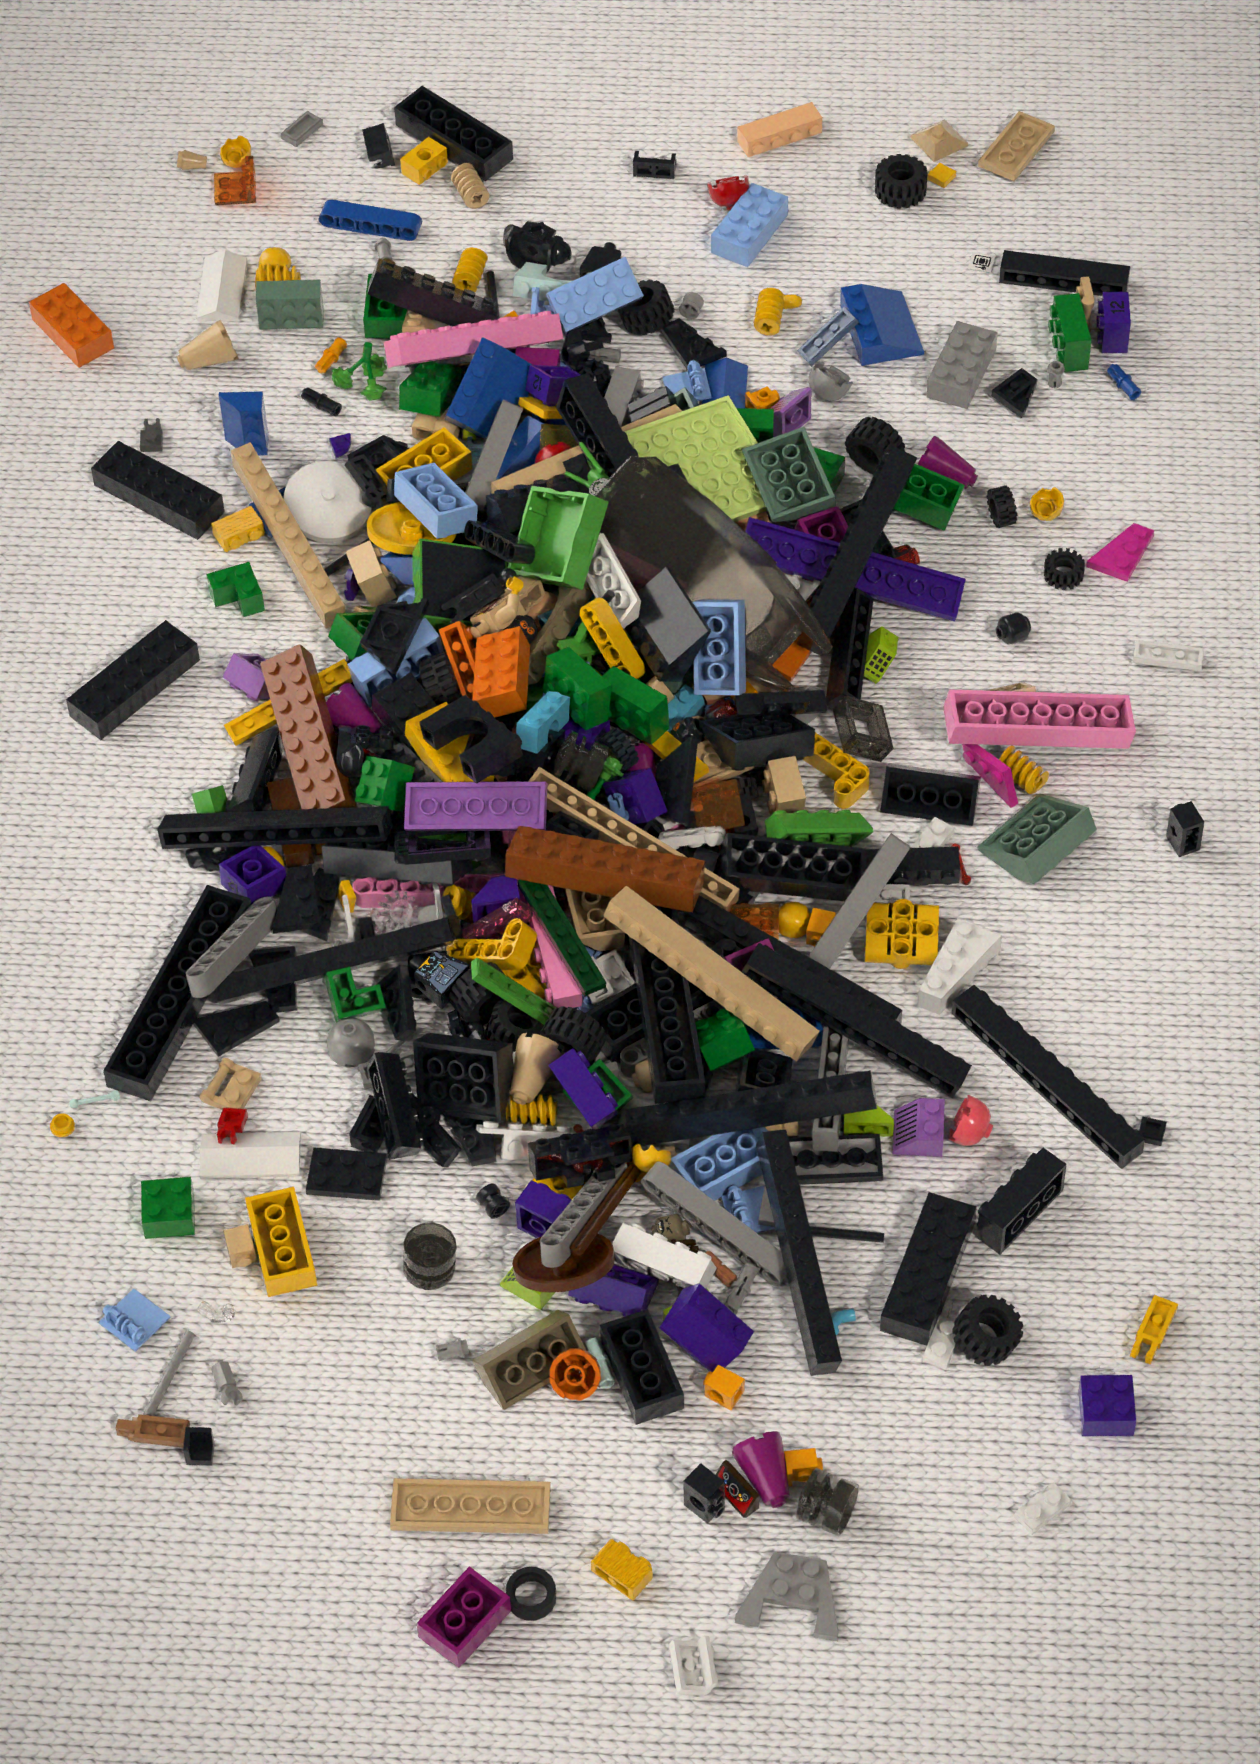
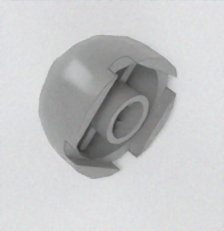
M815 362L808 378L809 386L815 393L814 397L822 402H826V400L837 401L844 397L853 384V381L849 382L850 377L832 365L830 368L823 367L824 362Z
M344 1018L336 1022L329 1030L326 1041L328 1055L338 1065L346 1067L345 1064H353L356 1067L359 1064L368 1062L375 1051L373 1031L368 1024L360 1019Z

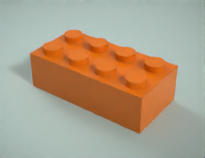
M65 283L29 301L32 320L78 368L114 349L111 330Z
M520 626L477 637L472 700H476L486 712H491L494 718L527 709L530 644Z

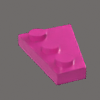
M1133 523L1087 561L1086 567L1128 582L1153 539L1155 530Z
M962 744L964 750L963 758L966 763L987 782L1010 808L1016 806L1018 800L1011 768L978 744Z

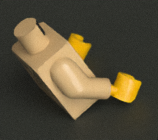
M515 576L513 578L509 577L506 587L512 590L511 594L495 599L470 617L473 625L470 628V632L475 638L500 632L508 627L517 615L523 616L526 613L519 601L520 596L518 595V592L524 586L521 579Z

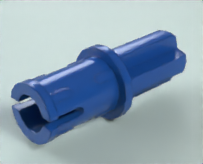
M1111 364L1107 372L1117 383L1116 386L1119 389L1122 388L1131 400L1137 399L1141 395V389L1132 381L1131 375L1126 374L1118 364Z

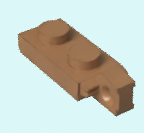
M138 1414V1417H132V1421L118 1419L116 1432L118 1436L128 1437V1440L138 1443L183 1448L185 1428L190 1427V1421Z

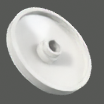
M319 461L302 467L290 478L284 491V501L304 536L318 542L334 543L355 536L367 524L372 507L363 503L362 494L364 492L345 467V464L338 462Z

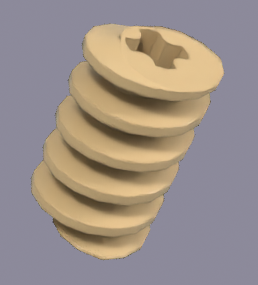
M463 163L457 166L452 172L451 180L466 206L472 209L484 206L489 200V192L473 165Z

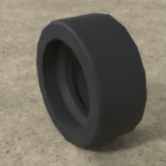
M524 1567L510 1576L506 1584V1594L510 1596L511 1612L516 1617L526 1621H536L546 1617L553 1610L556 1604V1585L552 1576L546 1570L538 1567ZM538 1582L545 1586L547 1596L544 1601L537 1605L526 1606L517 1601L515 1592L521 1584Z

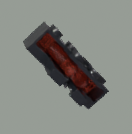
M612 1124L605 1128L587 1129L584 1132L562 1134L560 1137L541 1138L528 1143L529 1169L536 1181L561 1176L567 1188L584 1185L582 1173L585 1169H591V1173L595 1171L599 1182L615 1179L613 1165L632 1162L631 1135L624 1124Z

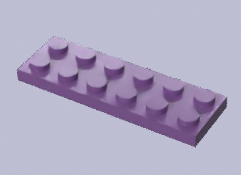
M406 783L404 830L516 831L518 826L546 830L548 783Z

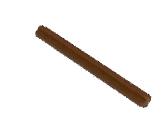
M630 1163L572 1242L570 1249L573 1256L583 1255L637 1180L641 1171L635 1164Z

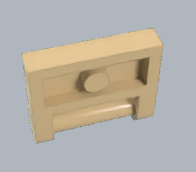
M1081 277L1080 286L1076 287V293L1080 294L1088 329L1091 333V309L1094 307V296L1090 278Z
M223 1058L219 1063V1070L208 1088L202 1091L199 1098L204 1103L221 1110L223 1108L244 1109L262 1079L261 1073L235 1064L228 1058ZM228 1073L233 1074L221 1096H216L215 1093Z

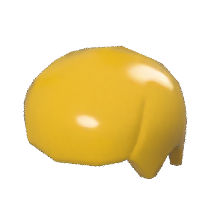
M238 135L236 139L228 138L220 149V158L227 166L240 168L250 161L251 145L248 139L241 135Z
M270 247L262 252L258 266L262 263L263 269L266 270L267 265L270 264L272 270H274L276 264H279L280 271H283L284 265H287L289 270L292 264L291 256L285 249Z
M1056 487L1052 489L1041 488L1031 497L1029 502L1031 513L1042 521H1051L1060 516L1064 507L1063 493Z
M799 902L784 903L779 907L776 914V930L781 935L789 938H800L806 935L811 916L810 910L806 905Z
M640 1144L633 1146L634 1164L642 1172L648 1173L656 1162H662L667 1166L671 1164L672 1157L668 1150L657 1151L653 1145H650L648 1150L643 1151Z

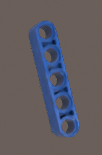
M327 200L319 215V222L328 228L413 241L419 233L422 218L411 212L338 200Z

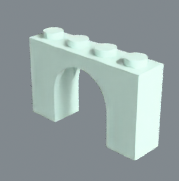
M526 262L514 276L513 296L532 299L533 292L531 290L533 287H538L540 292L539 300L549 302L546 297L548 292L571 281L546 277L547 265Z

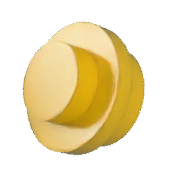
M61 1113L53 1117L50 1129L52 1134L57 1137H67L74 1131L75 1123L72 1117Z

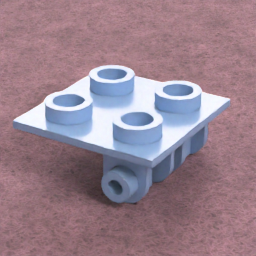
M695 360L689 362L687 372L663 376L664 386H667L673 394L685 387L697 401L712 398L705 368H700V364Z
M733 1185L728 1188L727 1195L721 1196L724 1208L756 1233L776 1229L773 1226L758 1225L764 1186L742 1191L737 1185Z
M133 1289L116 1306L108 1304L104 1307L102 1312L105 1315L99 1321V1324L136 1352L171 1317L136 1289Z

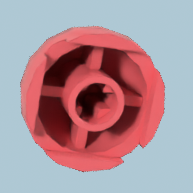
M968 1095L955 1115L953 1121H955L954 1126L956 1129L954 1131L950 1128L948 1140L959 1145L972 1146L979 1143L983 1137L988 1138L993 1125L990 1124L991 1115L985 1103Z

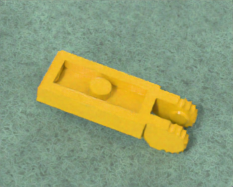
M1157 1295L1153 1296L1136 1334V1341L1131 1350L1130 1357L1136 1359L1140 1353L1142 1343L1151 1346L1145 1356V1363H1152L1156 1351L1160 1349L1178 1309L1177 1303Z

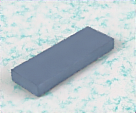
M842 307L797 352L812 367L815 362L822 358L859 323L858 320L845 307Z

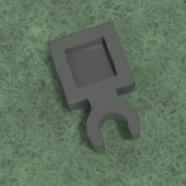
M156 418V423L153 425H149L148 419H144L145 430H140V451H162L163 431L160 419Z

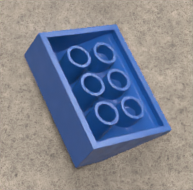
M865 284L841 287V308L845 307L859 322L849 332L862 366L924 355L922 344L902 291Z
M482 337L444 420L481 438L487 439L502 400L504 399L519 406V397H528L529 392L525 388L529 367L532 364L506 348Z

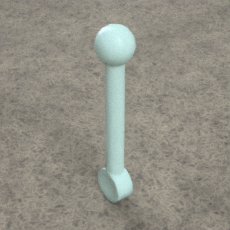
M113 1090L108 1095L82 1100L71 1099L69 1105L71 1108H77L78 1105L107 1099L117 1101L120 1099V1092Z

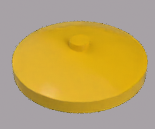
M401 502L385 505L377 509L367 520V535L376 546L398 554L412 555L420 538L452 543L456 537V534L437 539Z

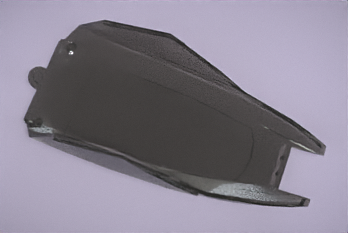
M630 456L609 479L599 478L591 484L589 493L608 501L600 533H604L636 593L665 567H670L692 602L699 599L745 600L746 678L779 692L793 691L795 687L772 665L800 634L804 632L826 653L833 648L814 612L790 580L776 566L777 562L716 504L656 456Z

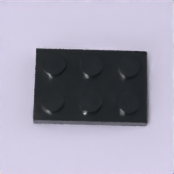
M313 1147L306 1195L380 1201L387 1164V1153Z

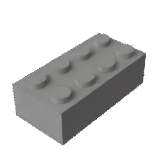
M957 321L927 380L926 398L968 409L996 352L998 332Z

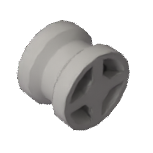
M694 292L686 293L683 302L679 306L680 314L687 319H696L704 305L703 298Z

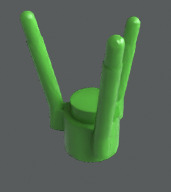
M580 442V447L591 461H588L591 469L587 476L589 480L586 481L568 471L565 472V475L585 485L589 490L595 488L598 491H604L609 486L611 479L604 473L605 470L598 464L584 443Z

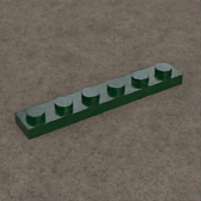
M518 880L520 891L584 997L606 988L605 979L548 885Z

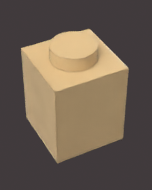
M248 1224L223 1230L232 1268L246 1267L251 1263L257 1262Z

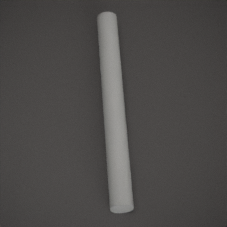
M185 1331L143 1415L154 1416L195 1336L193 1332Z

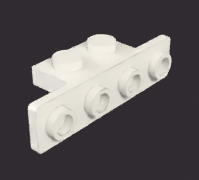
M484 1121L483 1125H477L476 1128L479 1133L503 1134L502 1159L529 1161V1142H534L541 1138L560 1137L562 1134L576 1133L574 1130H571L570 1126L558 1125L556 1129H547V1125L532 1124V1128L523 1127L521 1123L509 1122L508 1126H498V1122Z

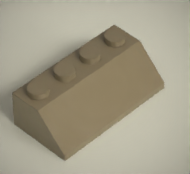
M556 1310L475 1358L472 1362L485 1387L500 1407L505 1410L550 1383L549 1377L552 1362L561 1352L570 1348L586 1349L570 1315Z

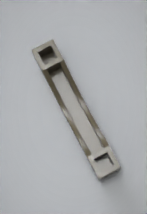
M585 581L583 590L559 586L558 599L554 610L530 643L528 685L539 682L545 672L546 657L558 651V641L565 640L580 616L581 607L586 605L593 595L587 581Z

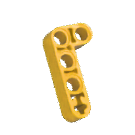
M598 597L582 606L580 617L609 667L615 666L636 679L645 674V665L607 601Z
M815 732L814 755L804 757L803 760L835 781L834 804L842 809L849 808L868 791L869 768Z
M516 918L508 923L502 940L454 939L453 944L448 945L446 951L447 955L469 964L470 969L471 962L475 958H479L485 963H495L501 970H521L529 961L537 939V932L521 919Z

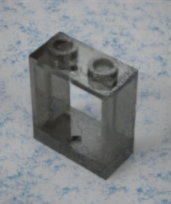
M844 696L832 709L843 753L882 762L894 749L883 705ZM854 719L867 723L869 735L857 732Z

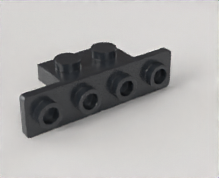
M824 690L743 693L734 697L738 717L826 713L828 710Z

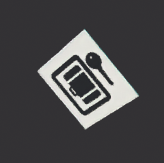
M972 252L967 269L991 273L996 256Z

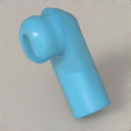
M854 1308L836 1311L831 1314L836 1335L839 1334L838 1326L841 1323L856 1321Z

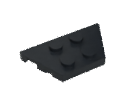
M382 435L348 454L347 457L349 460L364 454L374 469H377L409 448L407 443L395 441L393 438Z
M422 598L421 602L412 604L402 601L396 604L378 605L360 641L362 648L394 675H396L428 609L429 600Z
M693 737L686 739L657 765L655 774L656 783L667 808V812L662 815L685 826L689 825L698 746V739Z

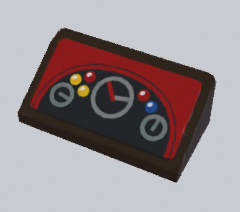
M723 1461L716 1475L725 1481V1498L743 1518H747L759 1509L760 1495L729 1461Z

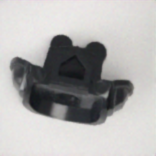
M527 221L522 228L510 224L504 229L503 245L506 248V254L510 262L520 269L526 262L547 265L548 272L552 266L563 264L571 259L572 252L569 244L564 242L561 236H555L556 230L547 226L544 222Z
M339 724L337 733V768L340 773L350 778L361 777L362 765L366 759L363 749H368L371 746H378L384 750L393 749V728L380 727L379 733L370 732V727L366 725H358L355 728H351V726Z

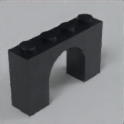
M466 695L419 722L423 739L436 750L464 735L479 734L485 736L481 742L459 755L463 773L476 784L523 756L521 749L522 740L519 735L508 730L503 722L497 721L491 712H486L476 700L473 701Z

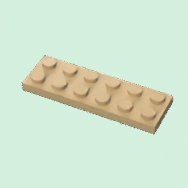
M394 1478L390 1530L548 1534L551 1482Z

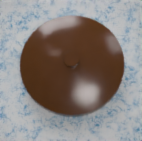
M597 1234L582 1256H573L571 1254L561 1266L550 1268L544 1266L541 1262V1237L527 1243L516 1253L512 1265L515 1279L525 1288L539 1292H565L588 1286L604 1277L614 1265L615 1254L610 1240L601 1234Z

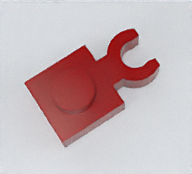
M222 1109L217 1123L219 1144H222L223 1139L226 1137H230L231 1144L236 1143V1133H243L248 1118L247 1109Z

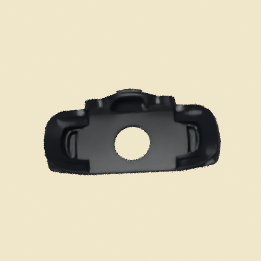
M251 846L224 847L226 851L222 854H215L213 852L217 847L190 848L185 851V855L190 868L204 867L209 872L214 870L220 871V863Z

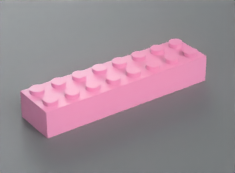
M544 311L532 315L524 314L512 318L504 317L492 321L484 320L472 324L465 323L453 327L445 326L433 330L425 329L413 333L405 332L390 336L391 340L384 342L388 368L474 355L482 337L506 349L562 340L559 313L551 314V311Z
M949 689L943 706L949 744L1129 749L1136 733L1129 695Z

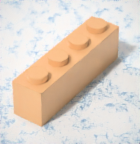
M810 102L738 126L737 142L747 157H751L822 133L823 117L814 104Z

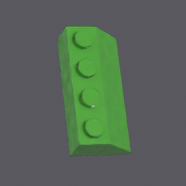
M779 810L773 812L765 820L766 834L770 838L854 847L873 833V827L860 813H851L850 810H840L837 813H829V810H820L815 813H808L807 810H800L794 813Z

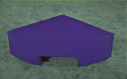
M350 433L329 438L335 458H339L349 451L351 447Z
M348 569L344 577L347 580V590H344V595L347 601H354L361 588L357 583L353 570Z

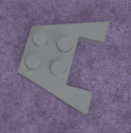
M774 1552L736 1613L735 1623L759 1627L763 1603L818 1612L814 1638L838 1642V1627L827 1561Z

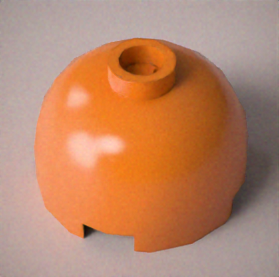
M570 1348L561 1352L553 1360L550 1368L549 1380L552 1388L564 1399L581 1401L590 1397L597 1389L601 1379V1368L596 1357L589 1351L581 1348Z

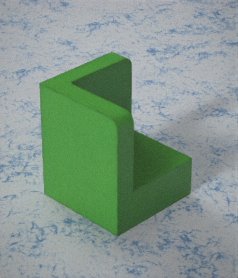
M223 785L192 793L197 813L225 812L228 800Z

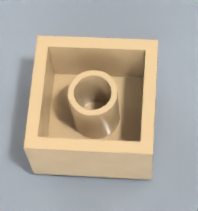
M369 540L346 551L357 583L371 607H377L397 598L394 591L397 588L396 582L392 575L389 576L390 570L381 562L383 555L379 547L374 548Z
M796 756L768 761L767 770H764L762 786L764 793H768L770 798L767 801L770 815L779 810H785L788 813L804 810L806 795Z

